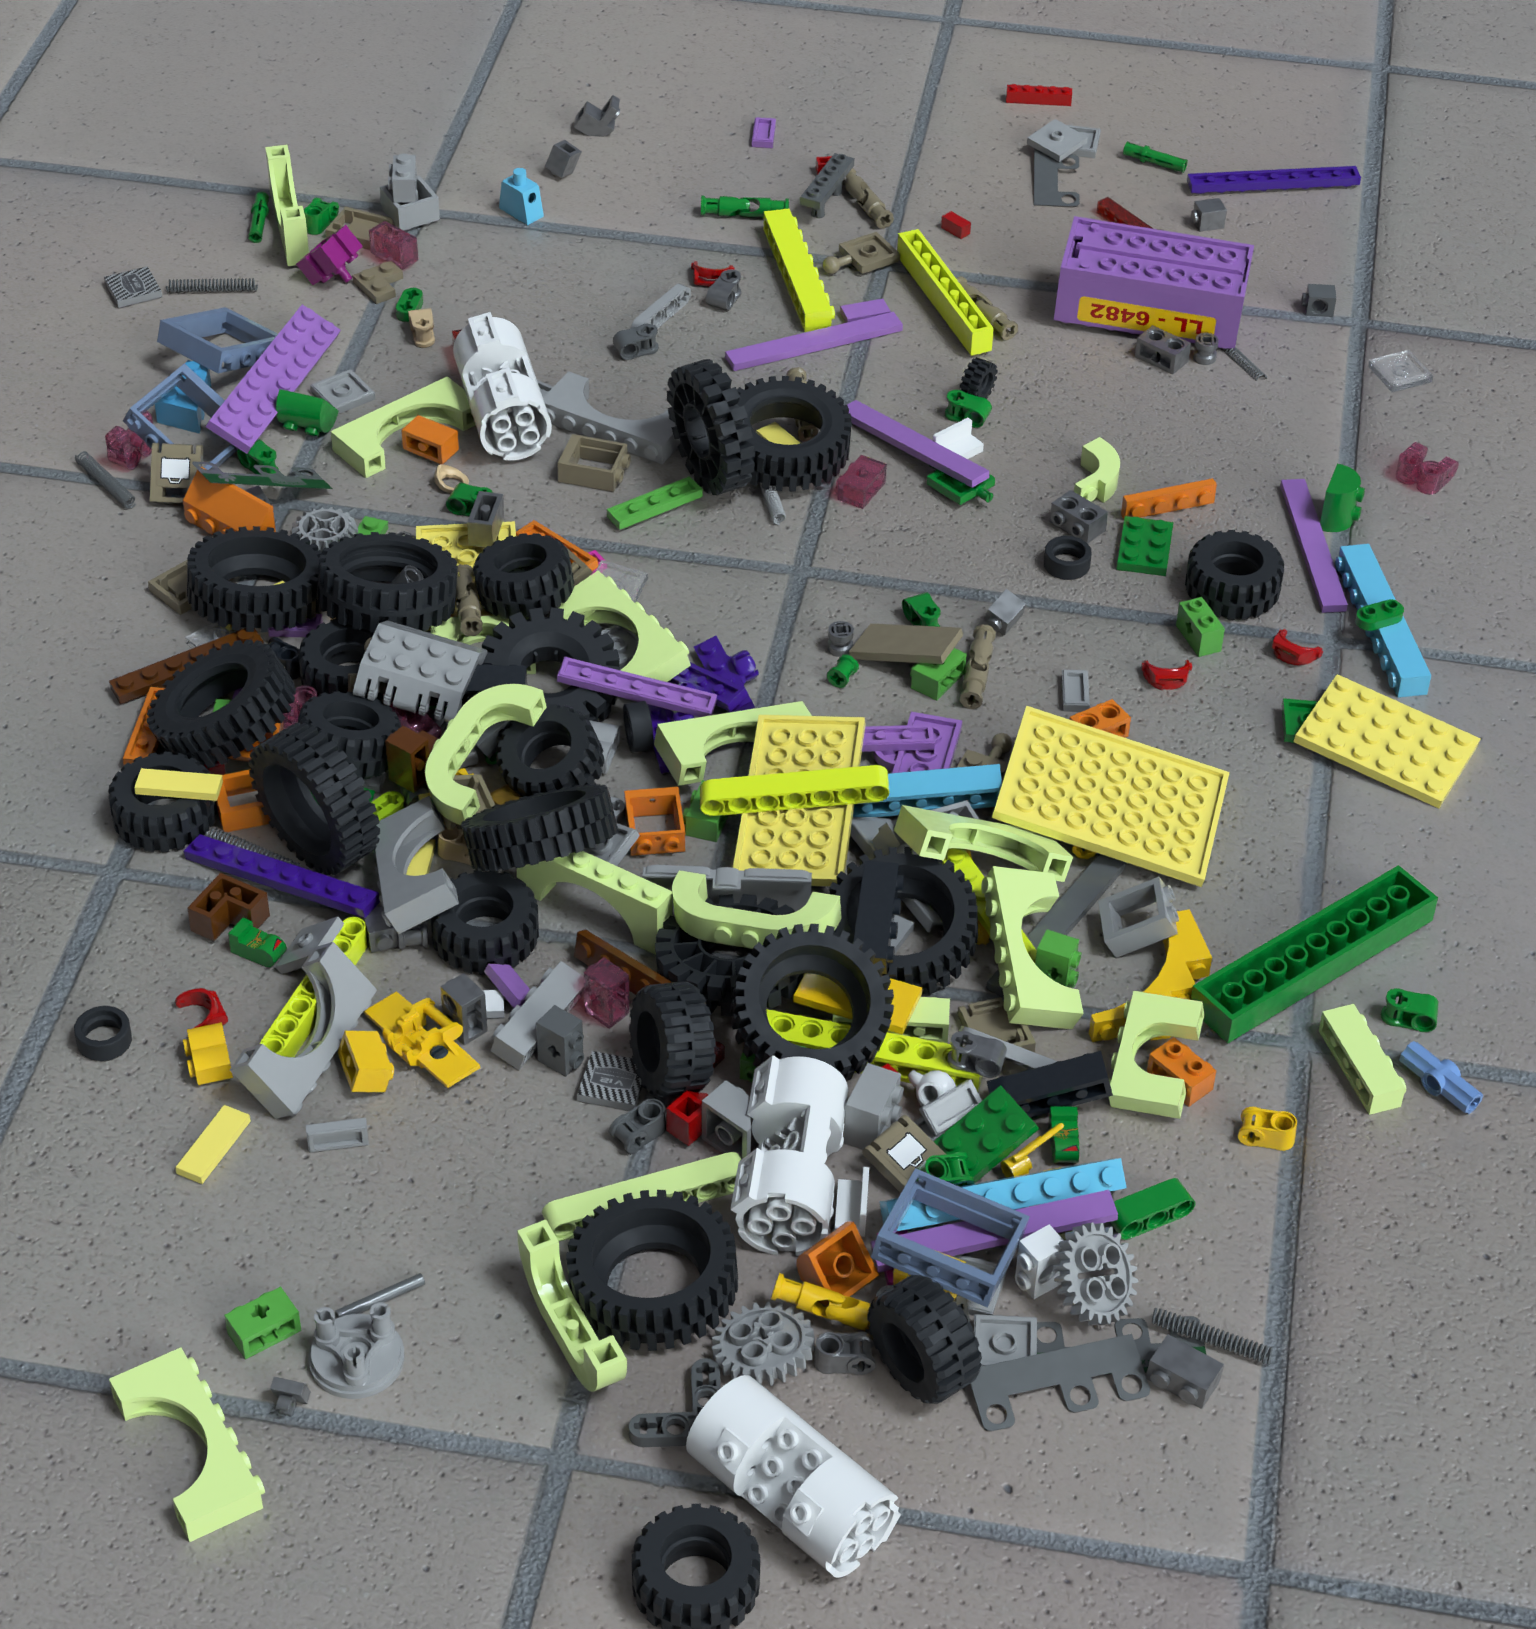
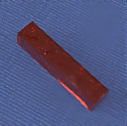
M1109 197L1101 199L1097 203L1096 213L1109 222L1153 229Z

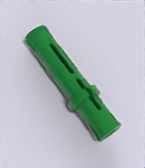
M1127 141L1123 149V155L1140 159V162L1143 163L1147 161L1181 173L1185 172L1188 163L1187 159L1150 149V146L1147 145L1143 147Z
M258 192L255 195V203L251 208L252 220L248 238L253 243L262 241L265 218L269 213V196L265 192Z

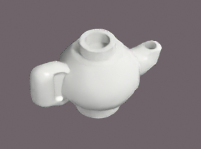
M913 1070L908 1076L909 1081L916 1088V1098L921 1107L956 1087L954 1080L947 1073L939 1070L930 1071L924 1075Z

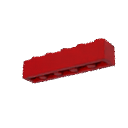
M1011 84L1007 85L1006 103L1071 106L1072 88Z

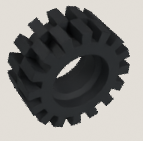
M976 357L972 359L971 363L969 362L967 365L968 369L964 370L965 375L961 378L963 382L960 384V388L965 393L988 399V395L992 393L991 389L995 386L994 381L997 380V376H995L998 373L997 366L992 362Z

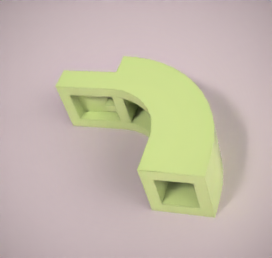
M1099 437L1082 446L1080 465L1090 471L1092 475L1075 483L1074 492L1091 502L1097 498L1104 503L1113 496L1117 489L1120 458L1116 450Z

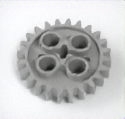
M1092 1222L1073 1227V1232L1065 1233L1066 1240L1058 1243L1063 1251L1055 1253V1256L1060 1260V1264L1053 1265V1268L1060 1272V1276L1054 1278V1281L1062 1285L1057 1293L1066 1295L1063 1305H1072L1070 1314H1079L1080 1322L1088 1321L1089 1325L1098 1324L1100 1326L1119 1321V1316L1127 1315L1125 1307L1133 1306L1129 1296L1137 1295V1292L1132 1288V1284L1138 1283V1279L1132 1277V1272L1136 1271L1137 1267L1130 1265L1134 1254H1126L1125 1251L1129 1244H1120L1121 1234H1113V1227L1111 1226L1104 1228L1103 1223L1094 1224ZM1106 1269L1114 1270L1112 1275L1078 1279L1077 1277L1079 1273Z
M766 1302L764 1308H760L757 1303H754L752 1310L742 1306L741 1314L733 1311L730 1312L731 1320L722 1319V1327L715 1328L716 1336L712 1337L713 1358L716 1359L719 1368H722L724 1376L732 1374V1380L739 1376L748 1375L760 1384H762L763 1380H767L770 1386L774 1384L775 1378L786 1382L785 1375L789 1373L792 1376H797L796 1367L805 1369V1360H812V1351H815L814 1331L810 1326V1320H804L802 1312L795 1314L793 1306L784 1311L782 1303H779L775 1308H771L770 1302Z

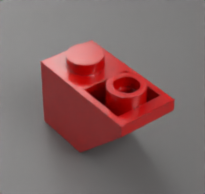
M686 1091L666 1108L667 1132L687 1146H690L702 1135V1100L708 1096L707 1093Z

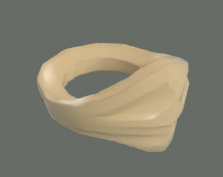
M440 464L435 470V483L445 492L452 493L454 488L445 485L444 481H442L445 477L456 478L462 483L469 485L468 477L454 467Z

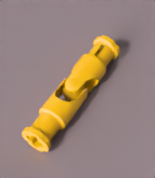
M782 1273L778 1274L771 1300L775 1301L778 1298L795 1304L797 1309L830 1320H836L863 1331L869 1329L870 1322L867 1320V1314L871 1303L844 1296L838 1292L806 1281L799 1283L784 1278ZM828 1300V1306L824 1307L819 1301Z

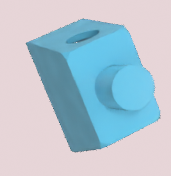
M516 168L513 170L512 176L501 182L499 209L529 225L544 217L540 189L537 183L526 177V170L524 168Z

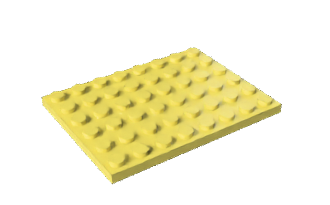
M1026 706L992 818L1202 887L1230 772Z

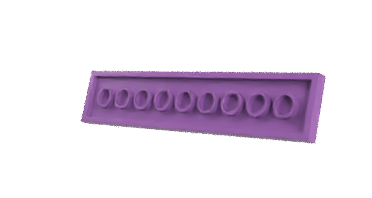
M302 304L212 416L206 428L247 454L277 416L276 401L279 389L295 392L337 338L341 330Z

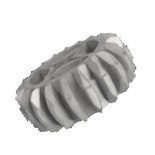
M321 507L319 510L312 508L310 513L303 512V516H298L296 522L292 523L291 535L293 533L299 534L300 540L306 537L310 540V545L315 543L318 546V550H323L325 547L329 548L330 543L333 541L340 542L342 537L352 538L354 534L358 533L356 522L353 517H350L349 512L343 513L342 509L334 510L333 507L329 509Z

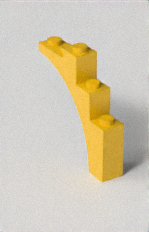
M1190 909L1177 911L1179 921L1176 922L1178 934L1163 940L1166 962L1158 977L1143 991L1144 993L1190 1000L1192 987L1195 984L1193 979L1209 976L1212 956ZM1126 1003L1110 1010L1091 1014L1089 1036L1092 1042L1118 1038L1119 1029L1121 1026L1125 1027L1127 1019L1124 1018ZM1158 1036L1151 1038L1150 1041L1168 1039L1172 1036Z

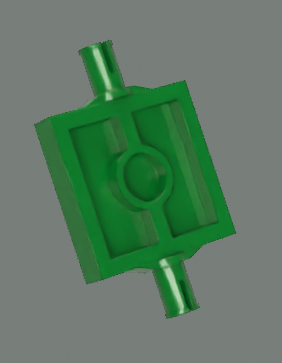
M934 468L935 472L927 476V485L959 505L974 497H980L987 503L993 499V493L987 491L995 486V477L990 474L988 479L973 488Z

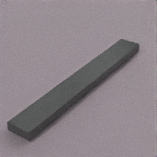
M1099 854L1029 933L1027 937L1037 950L1047 929L1068 935L1123 872L1126 862ZM998 969L987 981L986 989L1004 998L1003 988L999 984L1000 973Z

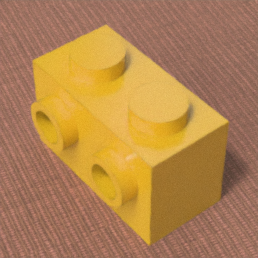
M344 1031L337 1053L352 1092H385L389 1080L393 1079L394 1066L389 1062L386 1054V1045L382 1043L378 1031Z

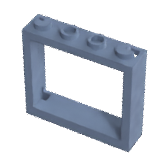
M224 307L160 320L157 342L219 374L253 366L278 334ZM227 333L245 343L221 348L202 337Z
M185 363L135 403L123 419L128 428L143 439L148 447L152 448L153 443H159V453L162 450V443H174L142 414L177 386L211 418L225 401ZM230 444L210 463L219 467L237 452L238 448ZM206 465L205 467H203L207 470L215 469L210 465Z
M915 1168L877 1235L871 1258L910 1275L929 1277L933 1282H938L943 1286V1289L988 1308L1019 1246V1241L1023 1239L1030 1216ZM913 1200H917L1009 1239L993 1273L989 1274L895 1234Z

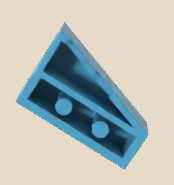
M187 360L185 364L212 388L210 370L195 361ZM177 386L155 403L157 423L200 434L201 421L205 416L204 411Z

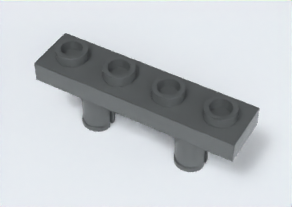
M834 153L801 195L800 205L811 207L812 217H815L817 212L816 218H823L825 216V203L833 193L834 196L842 194V181L854 167L855 158Z

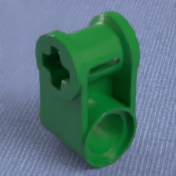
M318 197L314 198L304 208L307 233L312 235L323 233L338 216L339 204L337 202H325Z
M952 390L947 393L948 407L945 409L944 415L948 420L955 422L970 418L972 420V427L979 428L983 426L988 418L992 405L983 397L974 396L961 390Z
M260 439L257 440L247 454L240 449L237 450L240 463L254 474L261 475L254 468V465L273 466L279 470L275 463L277 458L276 451ZM260 468L263 472L266 473H276L275 470L270 468Z
M459 483L448 497L446 507L455 515L469 517L478 492H493L487 487Z
M928 592L902 600L904 615L913 626L940 627L938 618L940 617L941 610Z
M1394 988L1387 992L1385 998L1387 1004L1382 1008L1380 1014L1381 1019L1387 1025L1414 1029L1420 1032H1430L1437 1027L1439 1003L1437 998L1429 994H1420L1399 988ZM1396 997H1399L1398 1003L1396 1004ZM1395 1011H1397L1396 1018H1393Z
M966 1152L933 1155L916 1168L928 1174L931 1171L935 1177L959 1187L975 1183L974 1178L969 1174L966 1162L968 1154Z

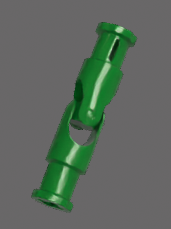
M701 195V215L703 216L705 213L719 214V216L740 215L764 218V211L789 209V198L785 200H771V198L743 197L738 199L731 196L706 198ZM750 202L757 204L759 208L756 211L750 212Z

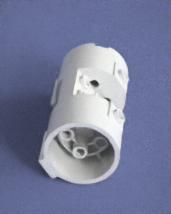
M491 312L468 318L469 324L460 331L455 339L453 353L481 443L489 454L492 455L493 453L501 456L503 460L527 458L541 449V444L547 437H550L552 424L521 333L513 323L502 318L492 317Z
M771 1056L754 1071L747 1115L753 1118L752 1133L759 1147L738 1163L730 1210L736 1213L735 1221L739 1227L738 1233L741 1238L752 1247L768 1254L778 1255L779 1251H796V1256H799L828 1234L829 1220L834 1212L832 1206L835 1181L832 1172L824 1163L830 1154L837 1152L842 1147L844 1142L843 1131L848 1085L843 1075L837 1069L823 1061L809 1057L778 1059L775 1056Z
M739 1376L720 1388L705 1404L691 1426L686 1442L687 1452L733 1492L747 1500L780 1528L785 1536L836 1578L846 1576L860 1566V1562L857 1559L863 1557L869 1550L874 1552L882 1542H885L901 1516L898 1512L899 1507L894 1504L898 1497L751 1376Z

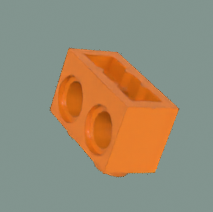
M1113 699L1076 713L1069 718V720L1124 738L1129 736L1131 717Z

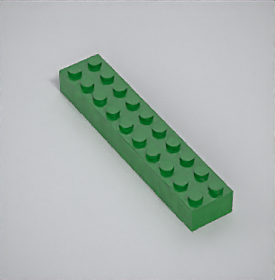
M1398 865L1194 984L1190 1000L1203 1002V1022L1223 1040L1230 1043L1433 921L1438 897Z

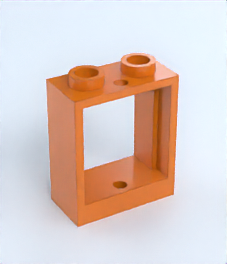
M249 770L222 775L223 783L216 801L222 830L224 832H232L269 824L271 819L268 815L263 814L261 808L264 806L261 802L230 807L229 796L257 791L252 788L251 782L254 779L250 777Z
M666 787L624 791L627 827L635 829L634 817L673 814L675 830L639 833L640 836L630 848L631 856L685 852V827L679 788Z

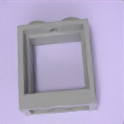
M1160 877L1098 901L1104 942L1116 958L1178 934L1176 922L1179 921V917L1172 904L1175 901V895L1171 886H1165ZM1157 902L1159 915L1122 929L1120 916Z

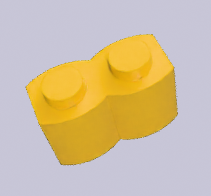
M222 1022L187 1029L188 1039H183L186 1057L192 1056L193 1058L187 1060L190 1078L196 1077L198 1085L233 1078V1074L230 1071L231 1064Z

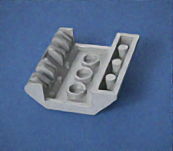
M391 621L381 622L378 624L360 662L353 695L365 698L368 693L367 698L374 701L378 695L380 682H385L388 685L384 694L383 704L390 706L394 697L393 707L416 713L420 703L418 713L425 716L429 709L431 696L439 698L434 712V719L441 721L446 708L444 722L449 723L462 708V698L476 666L483 664L487 650Z

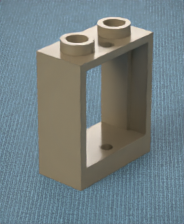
M572 434L558 461V482L614 492L617 484L623 480L625 468L628 469L630 466L631 455L628 454L627 444ZM582 458L614 465L611 470L577 463Z

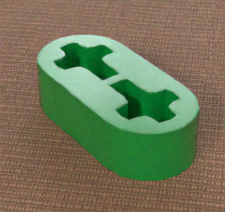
M408 288L403 291L396 305V317L398 320L409 322L408 311L422 308V290Z

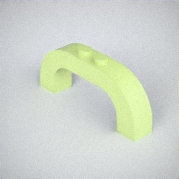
M504 684L491 687L469 699L459 710L455 718L449 721L442 737L436 740L425 768V777L431 799L436 809L445 818L461 825L462 821H465L466 818L476 814L480 808L476 790L456 783L453 780L455 774L484 731L491 725L501 721L513 720L534 727L546 709L543 690L522 684Z
M679 870L672 884L673 908L676 922L686 933L704 941L753 949L758 942L763 945L765 937L771 933L776 938L779 929L787 927L789 934H792L794 925L802 924L804 932H808L810 924H819L818 932L824 933L827 925L836 929L841 920L840 896L812 892L808 902L800 910L786 915H770L715 906L705 902L708 897L705 874Z
M547 1220L517 1230L520 1257L532 1295L542 1317L578 1380L591 1392L623 1380L627 1373V1359L613 1335L602 1340L598 1339L575 1300L562 1269L559 1241Z

